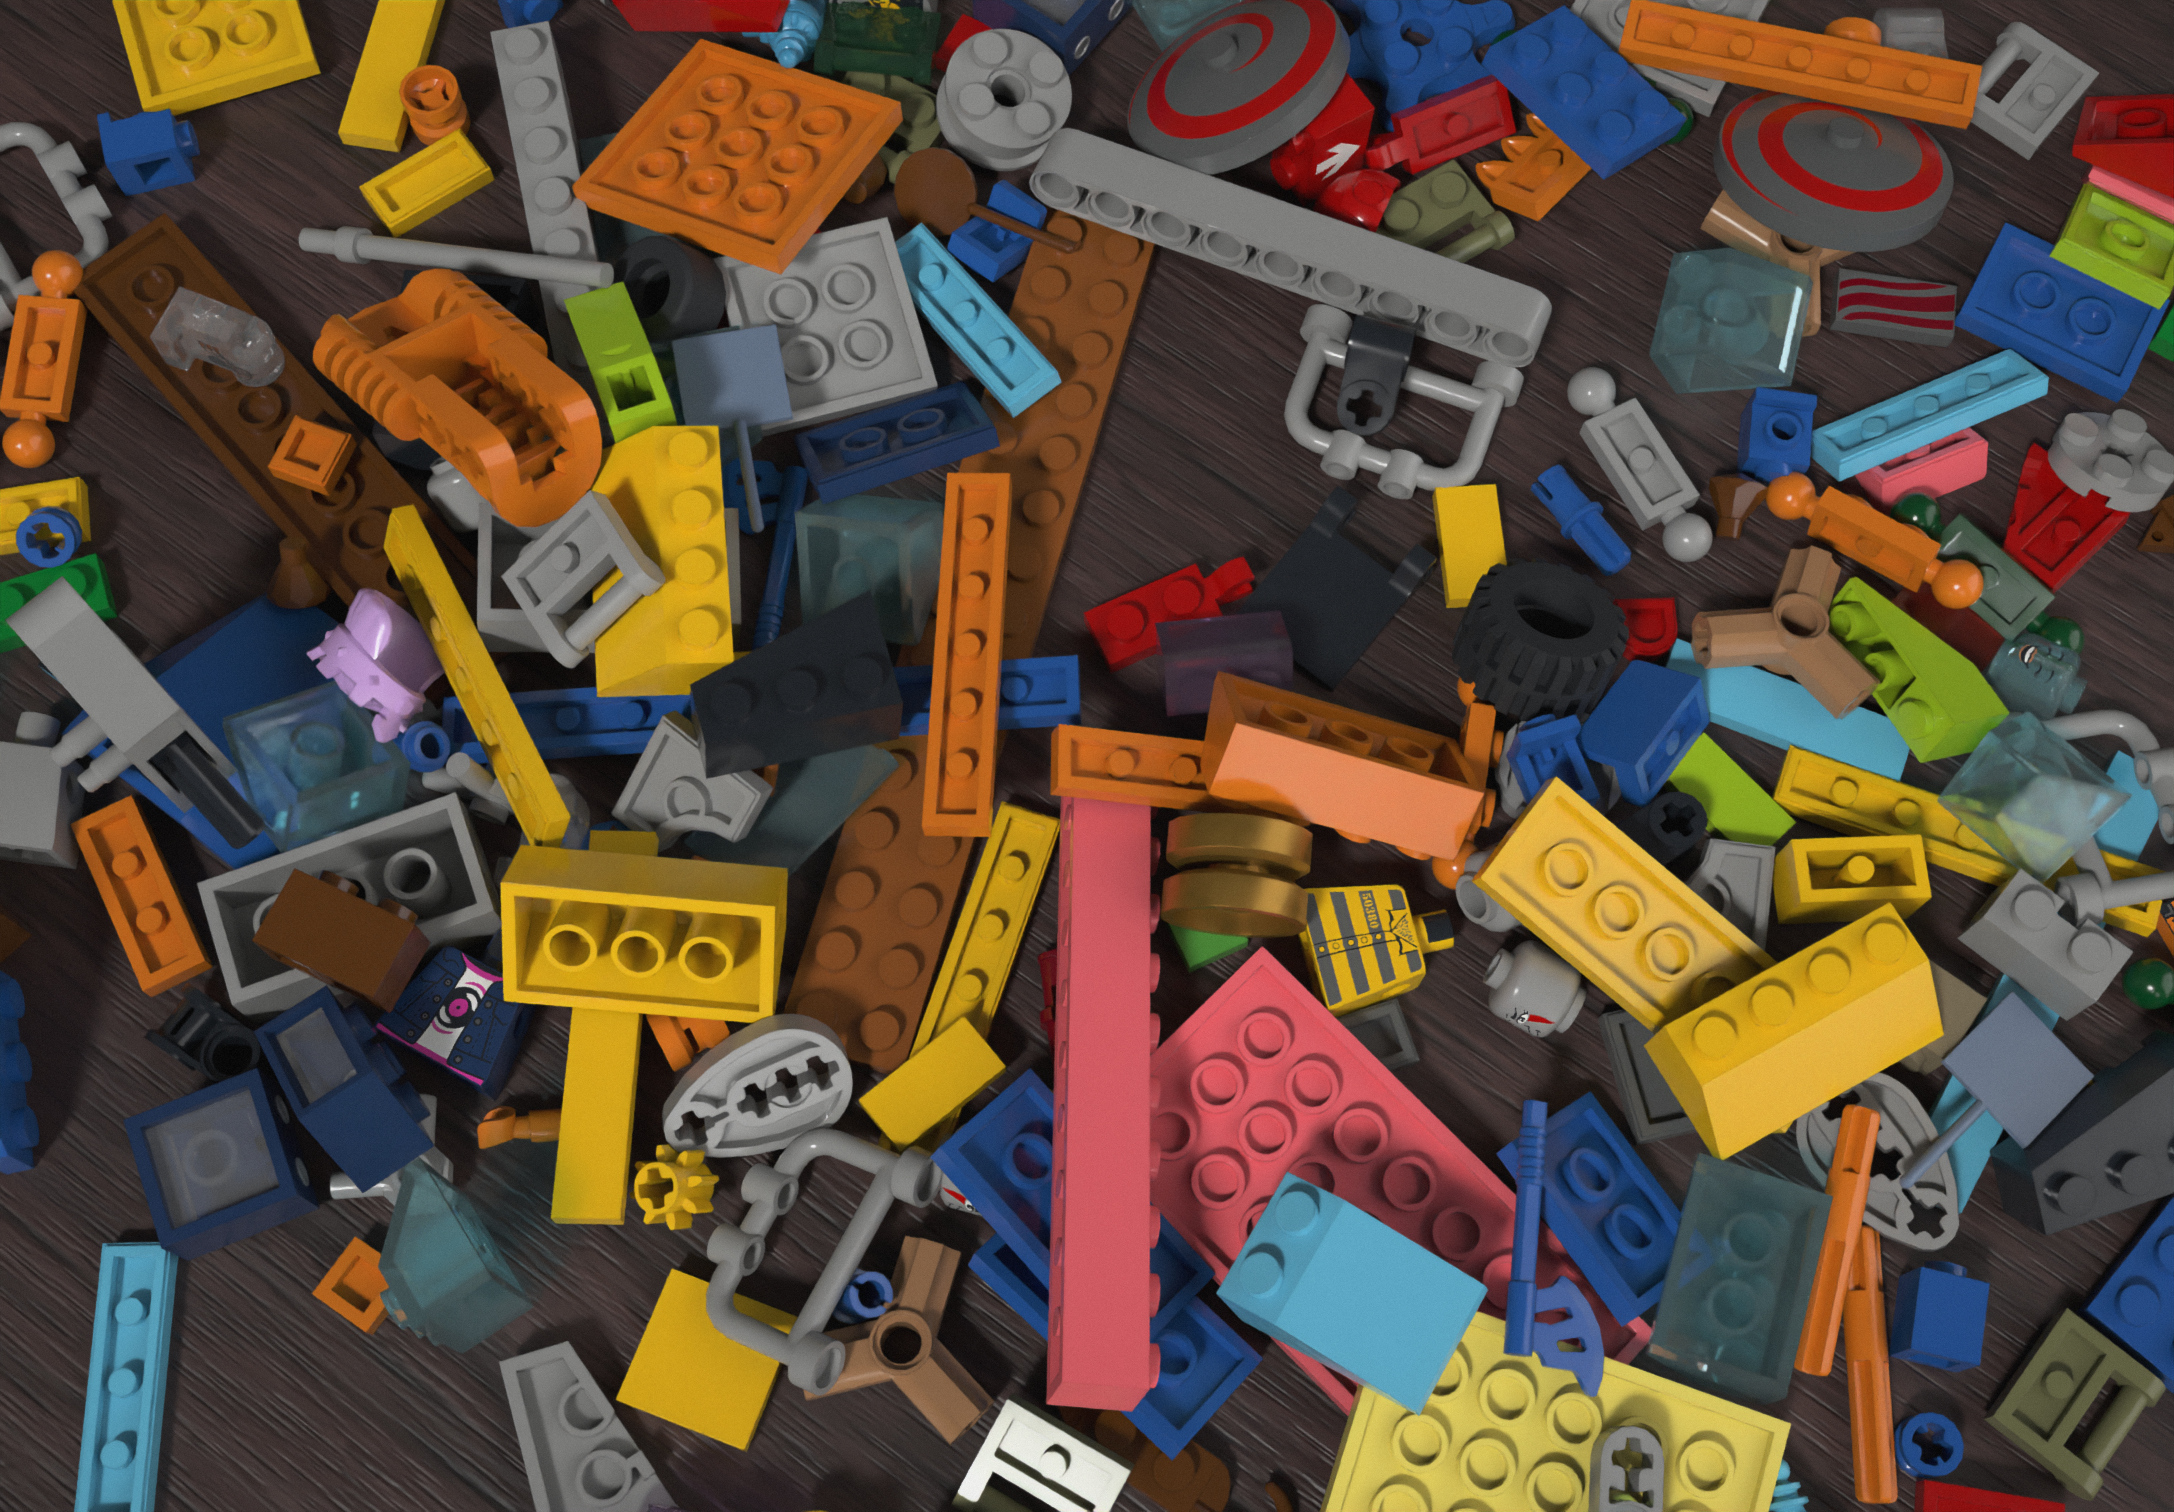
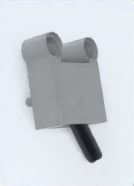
M63 576L5 620L89 715L62 736L61 742L50 750V757L60 767H66L76 758L85 756L107 737L114 743L90 763V767L78 776L79 783L88 792H94L104 783H110L134 764L184 813L195 806L232 848L240 849L261 834L266 827L265 821L227 780L237 771L235 766Z

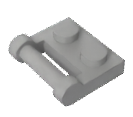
M2012 22L1997 37V47L1981 65L1983 67L1973 117L1970 122L2027 160H2030L2090 88L2099 72L2028 25L2021 22ZM2024 59L2032 64L1999 104L1986 96L2015 60Z
M591 490L501 576L549 652L559 663L568 668H575L589 654L588 645L642 594L651 596L666 581L662 570L652 559L643 553L606 495ZM617 565L623 576L569 627L562 616Z

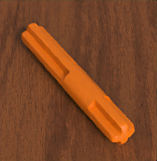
M1846 1105L1842 1112L1832 1168H1829L1816 1232L1818 1238L1793 1359L1795 1369L1816 1376H1828L1831 1372L1856 1244L1858 1245L1871 1181L1869 1175L1881 1119L1878 1111L1857 1105Z
M1862 1225L1859 1242L1855 1246L1843 1306L1855 1496L1858 1501L1867 1504H1889L1896 1502L1898 1489L1880 1235L1871 1226Z

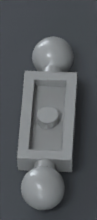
M1587 367L1575 373L1568 384V400L1571 406L1579 413L1593 415V418L1583 423L1579 434L1642 531L1662 521L1665 526L1662 536L1663 545L1666 552L1672 558L1681 562H1694L1701 559L1707 554L1712 545L1713 534L1711 527L1701 516L1685 512L1686 509L1695 505L1700 494L1636 397L1616 406L1613 402L1616 396V385L1608 372L1597 367Z

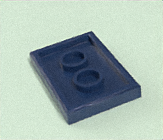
M962 381L815 428L793 437L798 456L823 505L1000 447L994 424L969 387Z

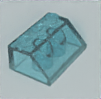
M1697 1153L1646 1354L1696 1384L1761 1406L1786 1399L1833 1196L1715 1157Z
M420 1157L406 1165L378 1269L389 1286L380 1292V1297L389 1314L402 1330L410 1326L418 1338L426 1335L434 1346L437 1347L442 1343L463 1354L534 1306L468 1196Z

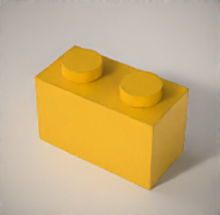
M1921 834L1791 839L1774 858L1772 882L1778 924L1856 921L1891 902L1901 919H1907L1932 898Z

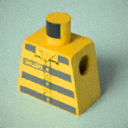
M1400 885L1304 889L1308 892L1306 927L1304 932L1298 934L1313 995L1335 1018L1375 1006L1417 988L1426 974L1422 954L1454 946L1453 929L1446 910L1442 909L1412 916L1405 890Z

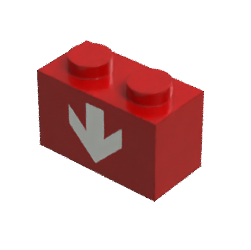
M1347 72L1336 93L1323 110L1300 132L1273 150L1270 166L1276 181L1284 190L1291 189L1303 206L1317 199L1320 193L1339 176L1349 171L1362 169L1375 107Z

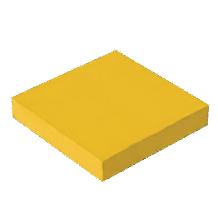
M672 1268L616 1400L747 1452L783 1363L739 1344L715 1329L706 1311V1291L709 1282ZM734 1293L733 1304L739 1312L789 1334L798 1318Z

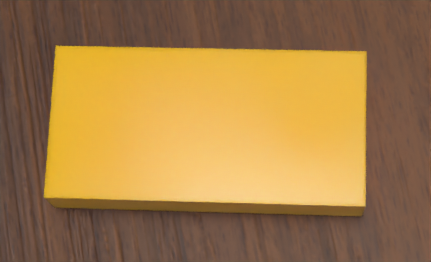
M459 128L364 183L359 188L365 200L392 237L397 238L495 179L490 167Z
M1496 484L1453 486L1447 488L1436 487L1432 499L1446 608L1467 607L1483 574L1487 575L1490 567L1498 563L1507 565Z
M963 1016L861 1097L859 1103L902 1155L905 1150L915 1146L1006 1072V1066L965 1016Z

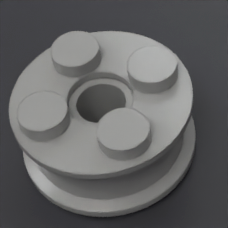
M991 29L977 33L965 40L953 53L946 69V74L940 83L936 97V115L940 129L953 149L975 165L995 171H1015L1029 167L1040 160L1053 133L1062 128L1069 115L1072 103L1070 79L1061 59L1046 44L1029 34L1011 29ZM993 95H1001L1008 98L1014 107L1000 105L994 100Z

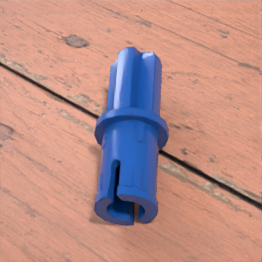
M1562 465L1549 468L1537 478L1543 486L1538 482L1532 484L1530 489L1532 493L1539 498L1562 526L1561 535L1565 539L1573 538L1603 575L1612 576L1631 561V550L1601 516L1604 509L1599 502H1591L1566 473Z

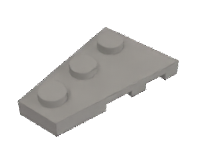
M569 1341L499 1361L536 1512H682L655 1474V1470L643 1452L639 1450L615 1414V1410Z

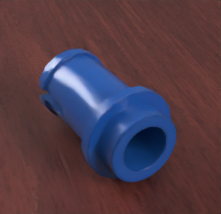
M420 721L410 725L403 733L399 731L397 738L386 743L381 742L379 754L382 762L392 770L401 771L404 768L405 770L411 768L417 772H433L440 769L447 762L451 745L447 733L440 725L431 721Z
M856 1268L831 1315L838 1321L850 1324L860 1323L869 1317H877L884 1314L887 1309L880 1304L891 1303L893 1299V1289L889 1280L878 1272H866Z

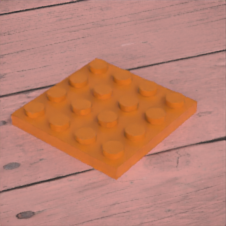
M700 39L572 185L573 192L576 198L586 202L587 208L781 275L903 121L901 103L795 68L787 69L779 63Z

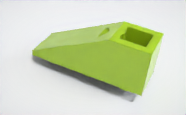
M624 282L612 284L609 288H599L564 299L615 444L652 426H678L661 373Z
M1858 577L1850 578L1831 602L1828 610L1830 621L1828 631L1880 681L1872 695L1920 763L1975 752L2009 715L2010 712L1971 661Z

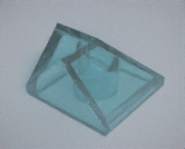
M2027 712L1990 730L1938 797L1937 802L2018 870L2020 868L2043 884L2131 799L2132 794L2030 712Z

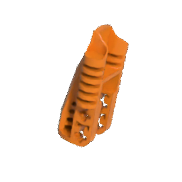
M437 268L422 271L410 280L404 291L397 297L367 307L349 319L338 313L332 315L326 321L321 330V336L313 350V362L316 368L334 382L338 388L347 393L361 408L372 415L376 421L386 427L392 435L404 441H412L418 438L424 440L460 471L476 491L491 503L494 511L517 527H539L558 520L592 486L601 464L602 438L597 412L590 397L574 379L547 359L548 347L540 335L462 273L450 269ZM547 435L550 439L542 443L544 436ZM560 445L567 450L558 456L555 455Z

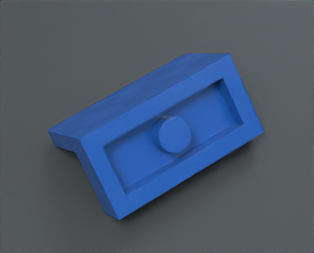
M1634 660L1628 665L1582 725L1575 738L1582 756L1615 768L1623 802L1641 808L1649 805L1709 724L1710 718L1701 678L1641 660Z

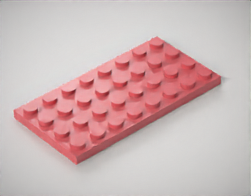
M1262 946L1156 1050L1155 1054L1150 1056V1075L1158 1076L1160 1080L1158 1110L1155 1117H1150V1139L1158 1140L1160 1144L1158 1175L1154 1182H1150L1151 1203L1159 1207L1160 1213L1214 1271L1215 1275L1212 1278L1221 1286L1286 1172H1289L1346 1200L1484 1284L1488 1291L1477 1311L1506 1321L1508 1282L1511 1277L1516 1195ZM1540 1219L1535 1278L1537 1289L1548 1288L1559 1276H1565L1572 1281L1589 1302L1599 1324L1604 1357L1628 1365L1657 1333L1639 1316L1621 1327L1553 1231ZM1558 1308L1535 1313L1534 1322L1551 1325L1568 1319L1569 1316L1565 1308ZM1271 1337L1349 1417L1359 1383ZM1578 1338L1560 1340L1582 1348Z

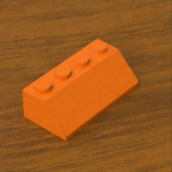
M1218 671L1213 685L1200 763L1208 794L1213 795L1217 801L1231 808L1244 810L1248 809L1251 805L1273 811L1283 821L1306 827L1312 822L1334 828L1341 836L1354 842L1369 843L1371 839L1392 844L1402 853L1415 859L1428 860L1431 856L1455 861L1484 795L1455 739Z

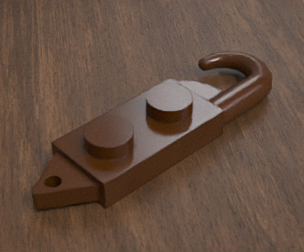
M1056 1405L1065 1424L1135 1464L1125 1483L1166 1512H1223L1229 1498L1231 1486L1229 1471L1220 1459L1194 1441L1190 1440L1180 1453L1171 1460L1119 1410ZM1268 1481L1264 1486L1265 1491L1274 1501L1277 1512H1294V1506L1287 1492L1276 1482Z

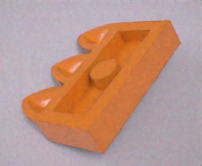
M1530 113L1526 116L1527 125L1536 137L1512 136L1501 140L1502 150L1511 162L1485 161L1477 163L1475 167L1478 178L1490 190L1494 204L1539 221L1592 168L1534 113Z

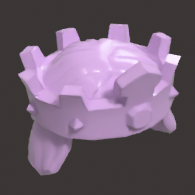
M369 587L358 591L349 608L345 623H339L334 630L327 631L323 642L306 651V654L312 661L317 658L320 659V662L316 665L318 670L327 679L333 677L339 688L349 695L351 701L359 707L364 706L367 709L379 712L374 717L372 728L376 741L382 743L397 738L399 731L403 733L407 729L414 714L423 712V704L426 702L425 690L445 673L421 623L389 597Z

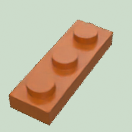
M130 795L71 823L72 830L142 991L152 998L213 968L140 802Z

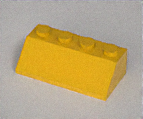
M652 426L603 449L600 467L589 489L606 495L643 553L658 565L666 580L651 596L642 594L594 640L597 697L690 695V684L734 662L718 426ZM617 565L592 587L593 604L623 576Z
M521 845L500 882L504 1001L755 1023L766 1017L774 1016L786 932L788 868Z
M1891 902L1665 1025L1644 1047L1718 1164L1941 1038L1944 1035L1929 959Z

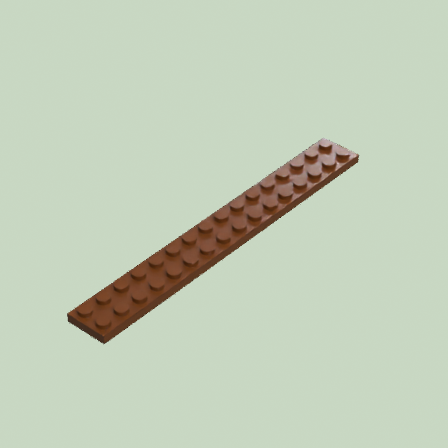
M1046 204L1044 207L1047 209V214L1041 231L1072 243L1075 249L1072 254H1065L1037 241H1033L1008 318L1058 371L1061 383L1015 418L1005 410L985 387L980 405L996 428L1000 447L963 458L958 473H1010L1013 486L1002 660L1032 658L1157 246L1155 243L1057 210ZM944 517L895 667L933 665ZM1010 729L998 730L995 777ZM928 735L899 736V739L869 746L783 1014L808 1016L824 1023L841 1039L847 1052L849 1064L887 1075L893 1073L908 1061L977 839V837L924 835L922 813Z

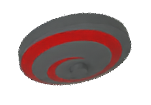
M1243 0L1210 15L1194 25L1172 42L1155 59L1134 90L1128 107L1127 126L1129 134L1138 150L1186 168L1212 175L1252 162L1284 144L1306 127L1323 110L1336 93L1345 76L1350 61L1351 48L1348 34L1338 14L1325 0Z
M1763 90L1739 101L1729 110L1721 123L1713 149V166L1718 181L1728 196L1749 216L1789 238L1806 244L1839 251H1884L1899 248L1921 239L1940 221L1954 184L1953 170L1945 151L1936 139L1913 119L1770 90Z

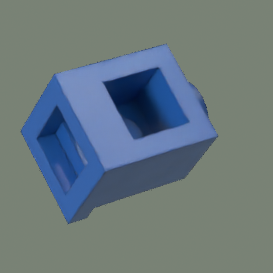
M170 109L157 112H141L133 117L116 121L112 119L109 112L97 114L105 164L125 196L196 181L191 157L200 155V149L195 131L189 120L177 122Z
M1756 387L1740 417L1736 473H1743L1766 487L1773 479L1788 476L1792 471L1805 474L1810 467L1813 411L1817 407V395Z

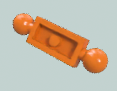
M62 250L44 252L33 264L32 277L36 287L41 291V296L18 295L0 396V410L7 417L20 418L19 421L14 422L6 429L2 439V446L8 459L23 468L40 467L46 464L54 454L55 439L50 429L45 426L46 420L69 422L88 309L78 299H67V297L75 294L73 290L82 280L83 268L72 254Z
M1792 471L1788 476L1775 478L1768 484L1765 498L1766 504L1775 516L1784 520H1796L1801 517L1809 519L1811 522L1807 535L1917 593L1925 581L1931 584L1935 599L1943 606L1951 609L1969 607L1981 596L1984 579L1977 566L1962 559H1954L1945 563L1936 559L1941 544L1930 539L1920 528L1907 523L1901 524L1876 511L1863 498L1853 494H1844L1831 486H1828L1823 495L1819 497L1816 495L1812 481L1804 474Z
M1460 676L1457 683V691L1467 709L1460 726L1458 745L1484 795L1455 861L1435 856L1432 858V870L1435 878L1443 886L1456 890L1458 879L1464 875L1466 859L1474 852L1479 851L1477 846L1474 845L1477 831L1480 826H1490L1496 791L1486 788L1488 767L1497 768L1504 739V731L1494 729L1495 704L1489 700L1482 701L1472 693L1475 683H1464Z

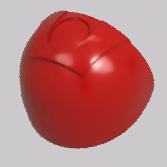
M1364 168L1349 171L1336 178L1320 193L1312 211L1376 233L1392 194L1400 190L1401 181L1386 172L1376 169Z

